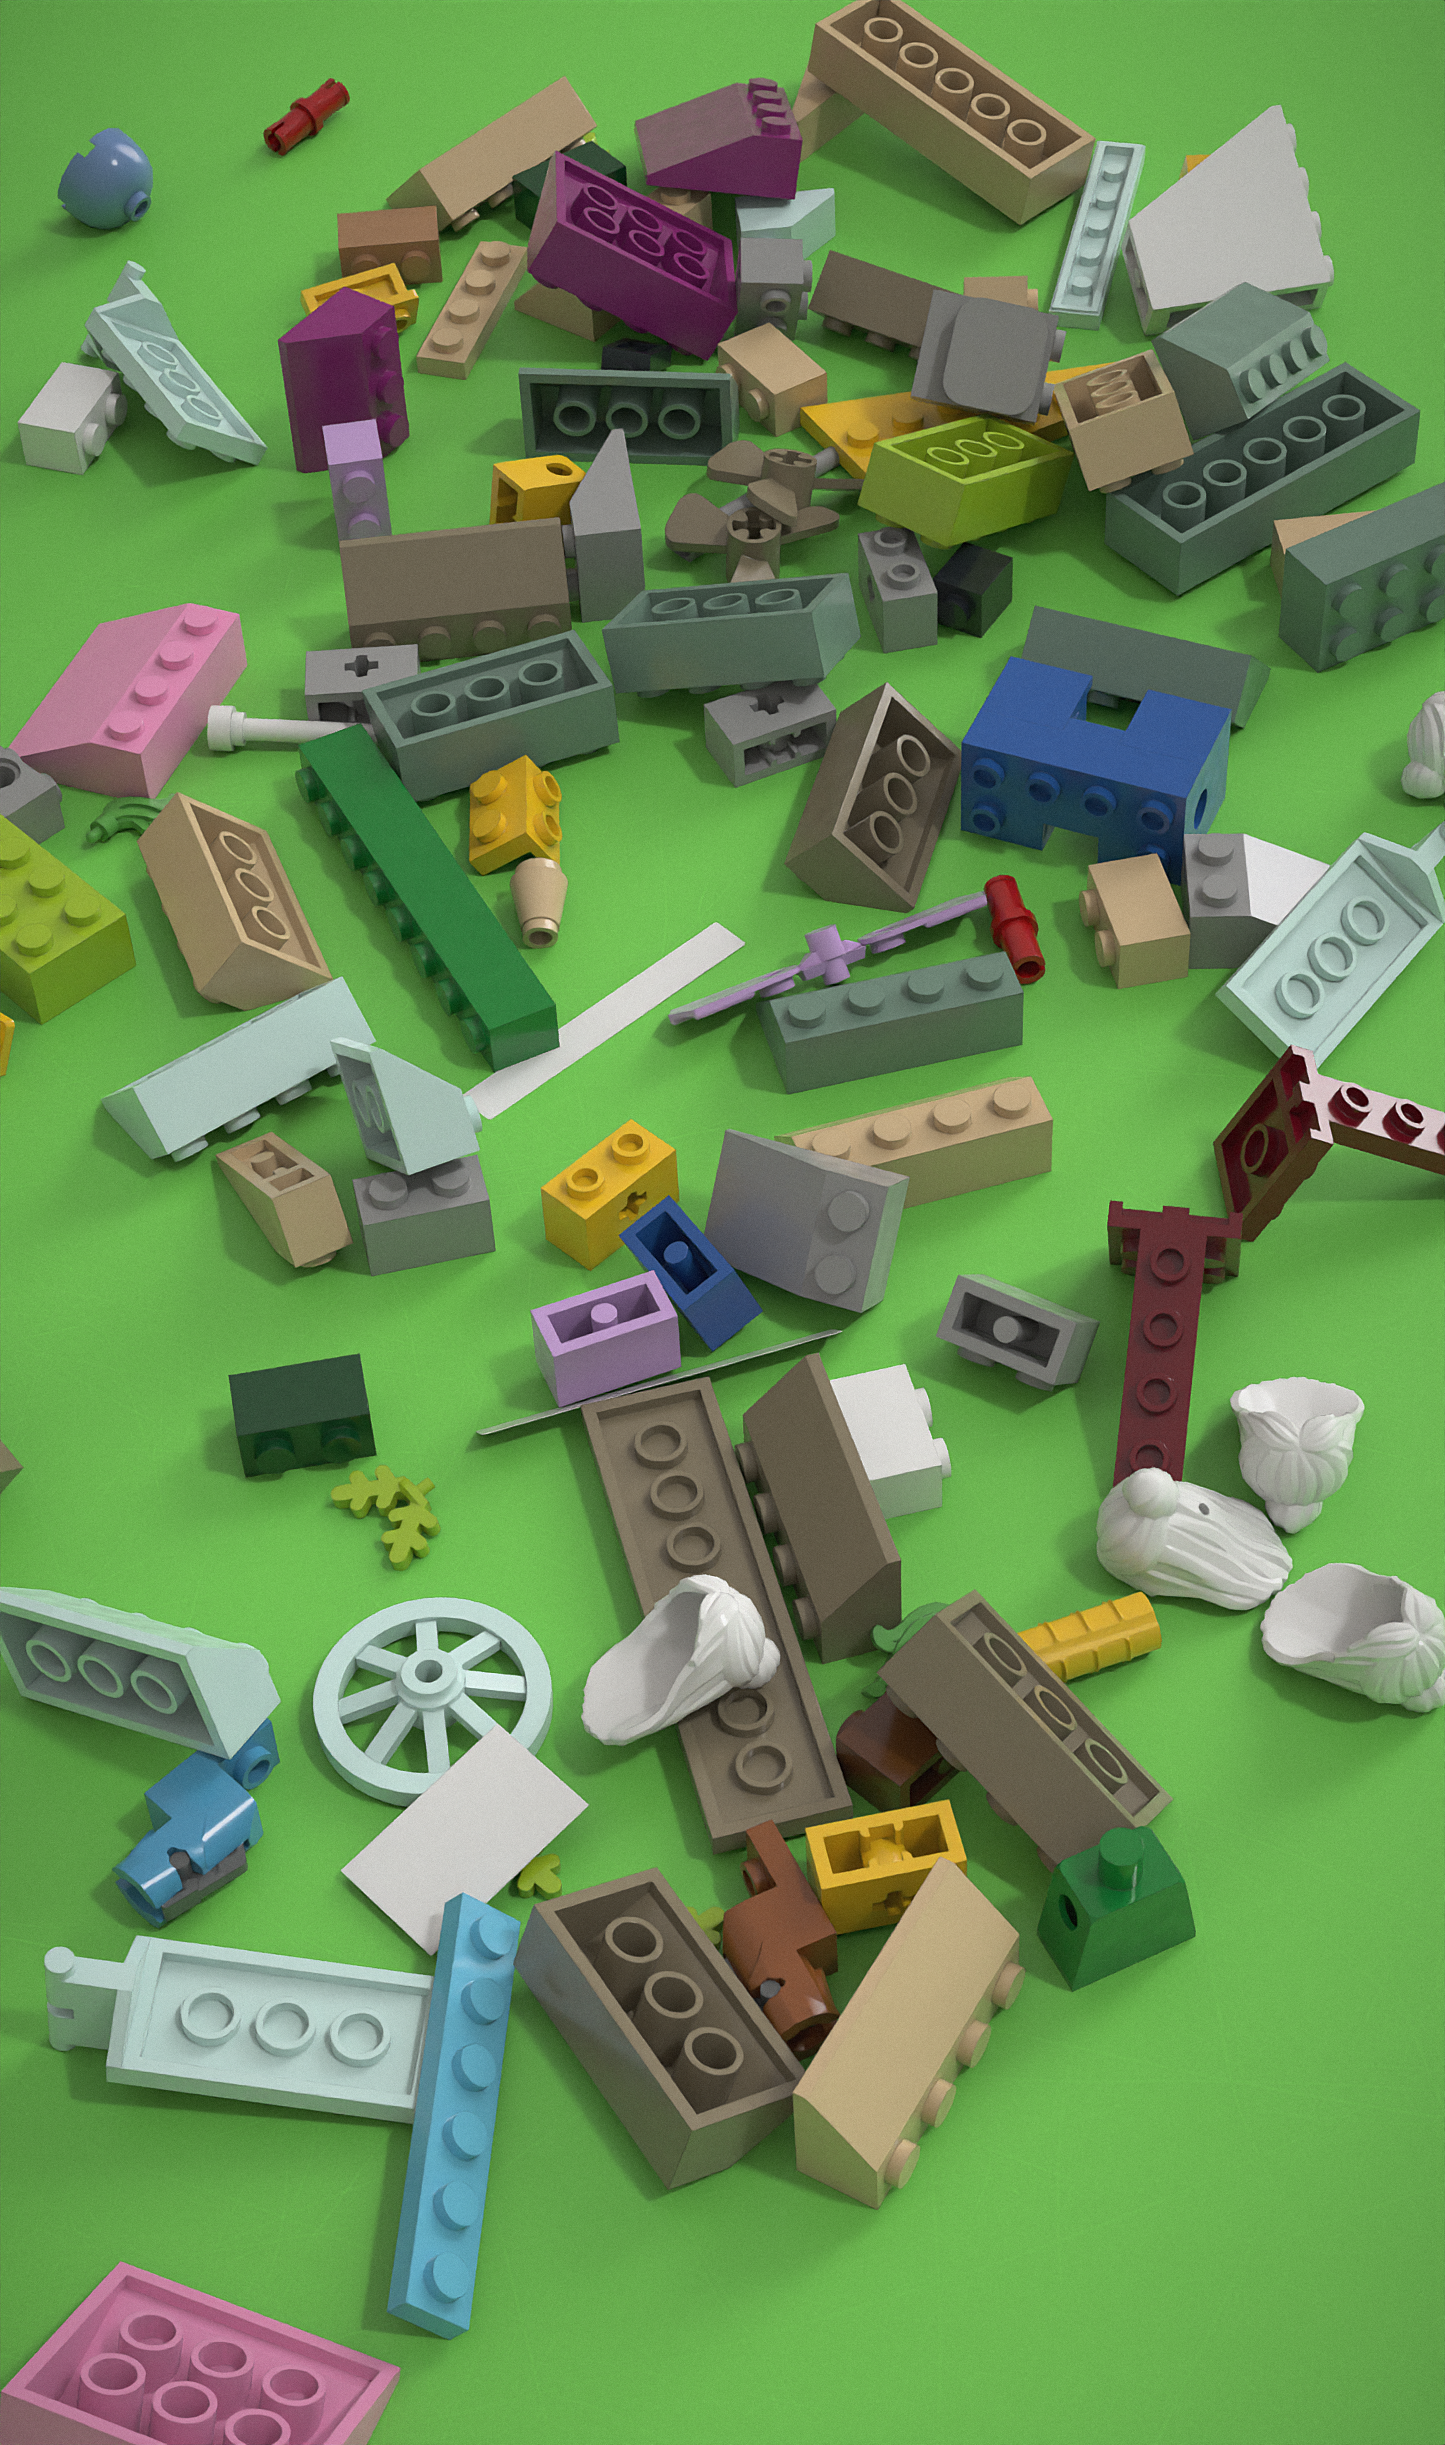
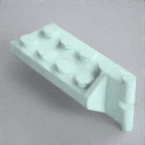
M127 261L107 298L109 303L95 307L86 321L85 327L88 334L81 345V349L94 358L99 357L108 368L122 372L124 374L123 381L142 396L146 401L145 409L162 421L168 429L167 436L177 445L189 450H194L196 446L208 449L220 459L230 463L240 459L258 465L267 450V446L179 341L162 304L141 280L146 270L133 261Z
M1445 820L1411 848L1366 832L1362 833L1346 848L1217 991L1215 995L1279 1059L1292 1044L1313 1051L1316 1067L1318 1068L1445 922V901L1434 867L1445 856Z
M136 1935L124 1963L75 1957L73 1952L66 1947L52 1948L45 1955L44 1967L50 2044L59 2051L71 2050L76 2045L108 2050L106 2062L107 2082L414 2124L434 1976Z

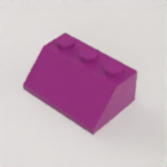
M344 286L278 339L296 470L302 473L328 470L322 426L376 419L382 459L410 436L394 306Z

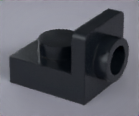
M622 338L603 346L601 370L661 371L670 367L672 346Z

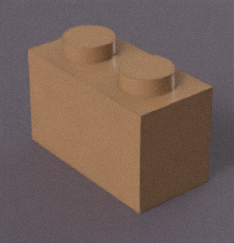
M436 206L337 214L338 249L342 278L395 263L405 285L443 282Z

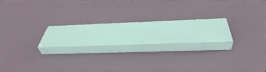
M1097 141L1049 309V314L1059 316L1057 327L1099 331L1145 162L1144 145Z

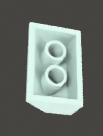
M343 1037L330 1041L368 1159L406 1175H411L480 1150L475 1133L482 1131V1122L477 1106L470 1095L463 1097L460 1088L381 1048Z

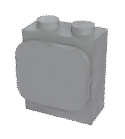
M934 289L911 391V400L975 414L987 413L999 419L1034 426L1037 414L1048 416L1055 384L1046 383L1045 378L1049 361L1059 363L1063 350L1066 331L1056 329L1059 316L1039 312L1036 309L983 297L973 298Z

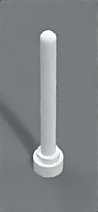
M211 705L207 726L208 746L210 750L234 751L235 746H245L246 741L306 743L359 723L247 718L246 712H236L235 706ZM361 723L374 743L379 746L372 724Z

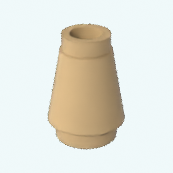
M531 858L521 862L510 879V889L523 934V942L527 946L536 949L551 947L558 941V932L568 888V879L562 873L560 865L547 858Z

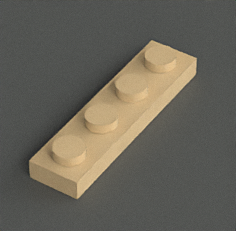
M481 241L416 355L418 373L462 380L467 379L527 269V247L508 245L501 241Z

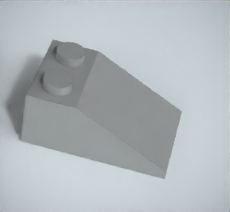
M623 428L612 429L569 502L571 524L561 525L565 559L574 558L575 568L566 569L569 602L579 601L582 623L613 619L641 591L645 590L641 525Z
M1244 833L1184 834L1180 888L1182 913L1191 933L1188 969L1239 968L1331 865Z
M728 1129L725 1130L704 1236L725 1260L738 1270L799 1296L862 1313L883 1301L910 1177Z

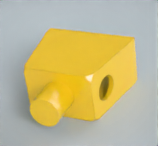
M562 455L493 464L489 525L560 517L561 525L571 524L569 502L586 472Z

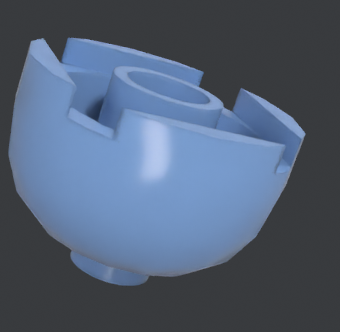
M119 128L105 129L89 140L96 147L86 157L77 152L72 158L61 178L57 191L58 198L65 203L61 206L85 225L102 230L121 227L130 220L138 221L141 219L151 205L150 194L153 188V168L148 156Z

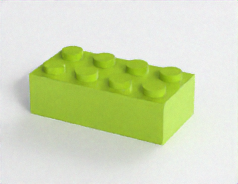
M984 413L874 443L857 505L876 513V520L884 525L894 528H907L920 534V540L928 546L938 549H951L954 545L970 540H979L980 537L995 532H1005L1008 528L1024 523H1033L1036 519L1057 513L1075 453Z
M0 814V991L38 1023L43 1025L135 967L136 960L126 914Z

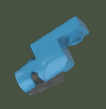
M268 1718L264 1720L230 1760L197 1750L144 1793L153 1829L146 1833L131 1853L113 1867L112 1871L120 1877L115 1883L126 1900L151 1925L160 1928L169 1920L176 1918L199 1904L205 1896L247 1871L248 1865L245 1853L257 1844L263 1835V1829L257 1803L246 1790L256 1788L263 1783L270 1775L273 1767L280 1762L272 1722Z

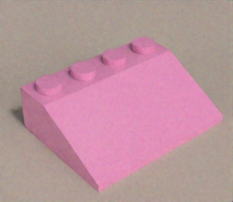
M186 603L100 623L8 748L14 750L24 763L38 773H46L51 776L57 784L116 798L135 796L156 799L207 725L211 705H221L248 665L239 614L208 606Z
M120 2261L1 2391L0 2445H367L399 2382L401 2368Z

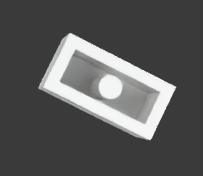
M65 362L59 365L18 421L26 465L79 475L85 473L95 457L102 453L105 443L114 430L126 418L127 399L122 394L118 372Z
M902 1364L830 1380L884 1518L889 1519L942 1507V1479L951 1477L948 1450L943 1438L933 1439L928 1427H932L933 1419L928 1395L924 1388L914 1389L906 1365Z

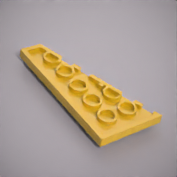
M1115 362L1049 371L1046 374L1045 382L1056 384ZM1054 390L1048 416L1037 414L1034 426L1003 420L1049 442L1068 435ZM910 391L800 407V425L824 449L830 446L834 447L839 456V464L854 479H864L874 443L980 414L911 400Z

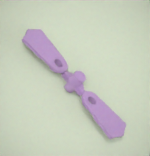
M984 891L956 897L858 938V942L841 940L836 924L816 929L804 935L810 952L804 955L799 965H792L769 972L670 1010L669 1020L672 1025H677L692 1018L696 1020L702 1019L753 998L755 995L754 991L759 990L761 998L781 993L795 986L792 978L795 974L802 981L822 975L825 985L845 980L850 977L847 965L865 958L867 944H869L872 954L897 947L906 942L903 932L921 925L930 928L987 905L986 895Z

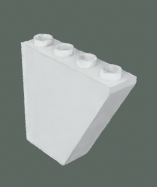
M1281 105L1269 107L1128 221L1121 249L1145 336L1164 333L1236 285L1244 282L1304 310L1321 308L1328 287L1333 285L1334 269L1331 258L1328 255L1323 256L1320 245V218L1316 211L1311 212L1307 199L1309 193L1307 172L1304 167H1298L1295 157L1297 146L1295 130L1291 123L1286 124Z

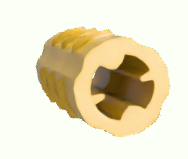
M1143 1592L1134 1593L1113 1601L1109 1599L1107 1602H1102L1099 1606L1081 1612L1077 1610L1075 1613L1071 1612L1069 1616L1051 1622L1045 1621L1043 1624L1038 1623L1036 1627L1017 1633L1063 1683H1067V1680L1087 1673L1099 1672L1100 1669L1119 1662L1131 1661L1134 1657L1160 1649L1162 1644L1161 1631L1153 1607Z

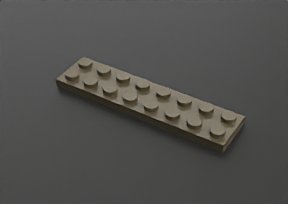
M704 1377L580 1405L582 1424L642 1621L654 1609V1604L667 1596L669 1591L680 1583V1580L694 1575L706 1574L725 1580L729 1587L751 1599L762 1618L765 1637L772 1640L780 1651V1665L777 1667L775 1675L767 1684L755 1689L734 1687L724 1695L688 1714L674 1724L713 1854L747 1847L746 1830L771 1819L783 1838L805 1833V1828L852 1819L853 1804L710 1378Z

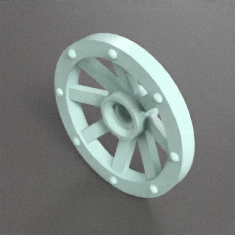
M444 1597L423 1598L396 1604L367 1617L355 1625L336 1643L326 1657L319 1671L313 1694V1711L318 1738L328 1761L348 1783L378 1800L409 1807L450 1768L447 1727L458 1721L480 1740L497 1724L468 1696L525 1701L520 1720L510 1735L534 1756L537 1754L548 1733L553 1712V1691L549 1666L544 1653L532 1635L516 1620L493 1607L471 1600ZM438 1631L458 1632L475 1636L449 1653L439 1650ZM416 1634L417 1651L409 1657L381 1649L394 1641ZM502 1650L512 1659L522 1676L469 1671L468 1669L497 1651ZM359 1667L393 1679L343 1698L350 1679ZM397 1705L364 1753L351 1741L342 1726L348 1722ZM412 1726L425 1731L429 1773H413L386 1766Z

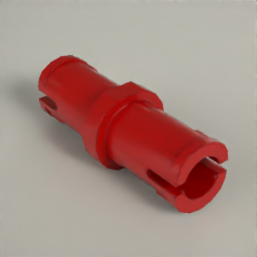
M329 78L307 98L301 97L295 100L290 105V112L264 130L263 137L267 146L273 152L278 150L279 155H285L307 135H316L323 129L324 121L350 102V96L346 87L339 81L335 83V79Z
M1009 875L995 876L986 882L983 889L992 918L990 932L993 942L996 946L1003 949V952L1006 951L1020 984L1036 982L1045 974L1046 969L1044 965L1046 964L1036 938L1039 928L1035 915L1025 908L1014 877Z

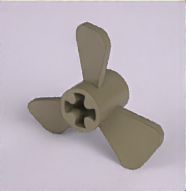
M747 440L734 441L714 454L708 460L706 471L707 477L711 480L748 486L746 496L754 506L779 522L791 527L797 525L798 511L810 507L813 490L861 492L864 479L815 478L817 465L815 457L791 449H770L763 452L754 443Z
M690 493L683 496L677 502L665 526V543L674 551L726 554V579L728 583L779 579L781 545L835 530L839 526L840 515L822 506L806 507L798 511L797 525L791 527L779 522L757 507L743 508L728 516L700 494Z

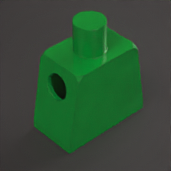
M1139 1826L1132 1830L1124 1827L1110 1829L1103 1834L1098 1845L1062 1860L1054 1868L1038 1923L1037 1936L1069 1988L1074 1992L1196 1936V1929L1186 1883L1180 1871L1153 1830L1148 1826Z

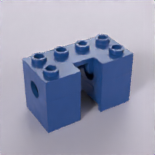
M1011 656L961 742V830L1043 851L1055 827L1098 838L1097 864L1157 853L1169 883L1180 886L1184 834H1207L1225 799L1232 709L1148 689L1127 730L1124 731L1086 721L1087 694L1092 686L1093 676Z

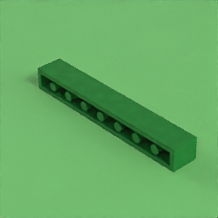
M359 723L298 745L302 769L295 771V778L302 798L306 803L314 801L324 831L329 837L337 836L340 840L342 854L349 869L352 872L360 870L362 873L366 891L375 907L383 905L386 909L388 922L395 938L400 943L407 941L411 947L412 958L420 976L423 979L431 977L435 983L436 993L444 1012L448 1016L455 1014L459 1019L464 1040L473 1054L481 1052L495 1073L559 1048L556 1004L363 725Z

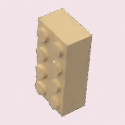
M1153 349L1054 385V393L1065 427L1089 491L1098 488L1101 493L1119 490L1132 482L1131 476L1148 470H1152L1153 474L1170 472L1184 464L1183 458L1194 454L1175 392Z

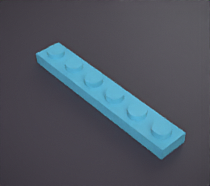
M464 1892L447 1901L444 1906L387 2313L448 2340L469 2331L515 1969L513 1962L517 1954L521 1922Z

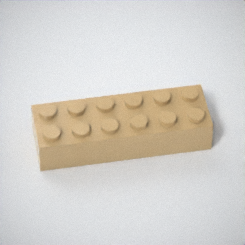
M856 0L815 23L807 70L809 73L1017 224L1022 225L1084 186L1096 138L902 0Z

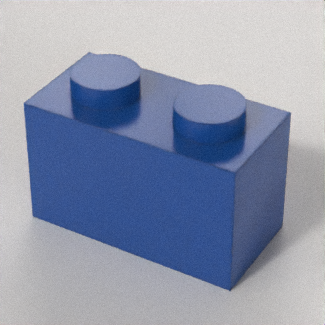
M669 1195L619 1234V1237L645 1272L654 1270L672 1305L712 1352L763 1312L732 1266Z

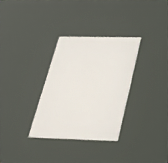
M497 1723L354 1857L341 1872L432 1956L439 1948L444 1906L447 1901L464 1892L486 1904L580 1815L589 1804Z

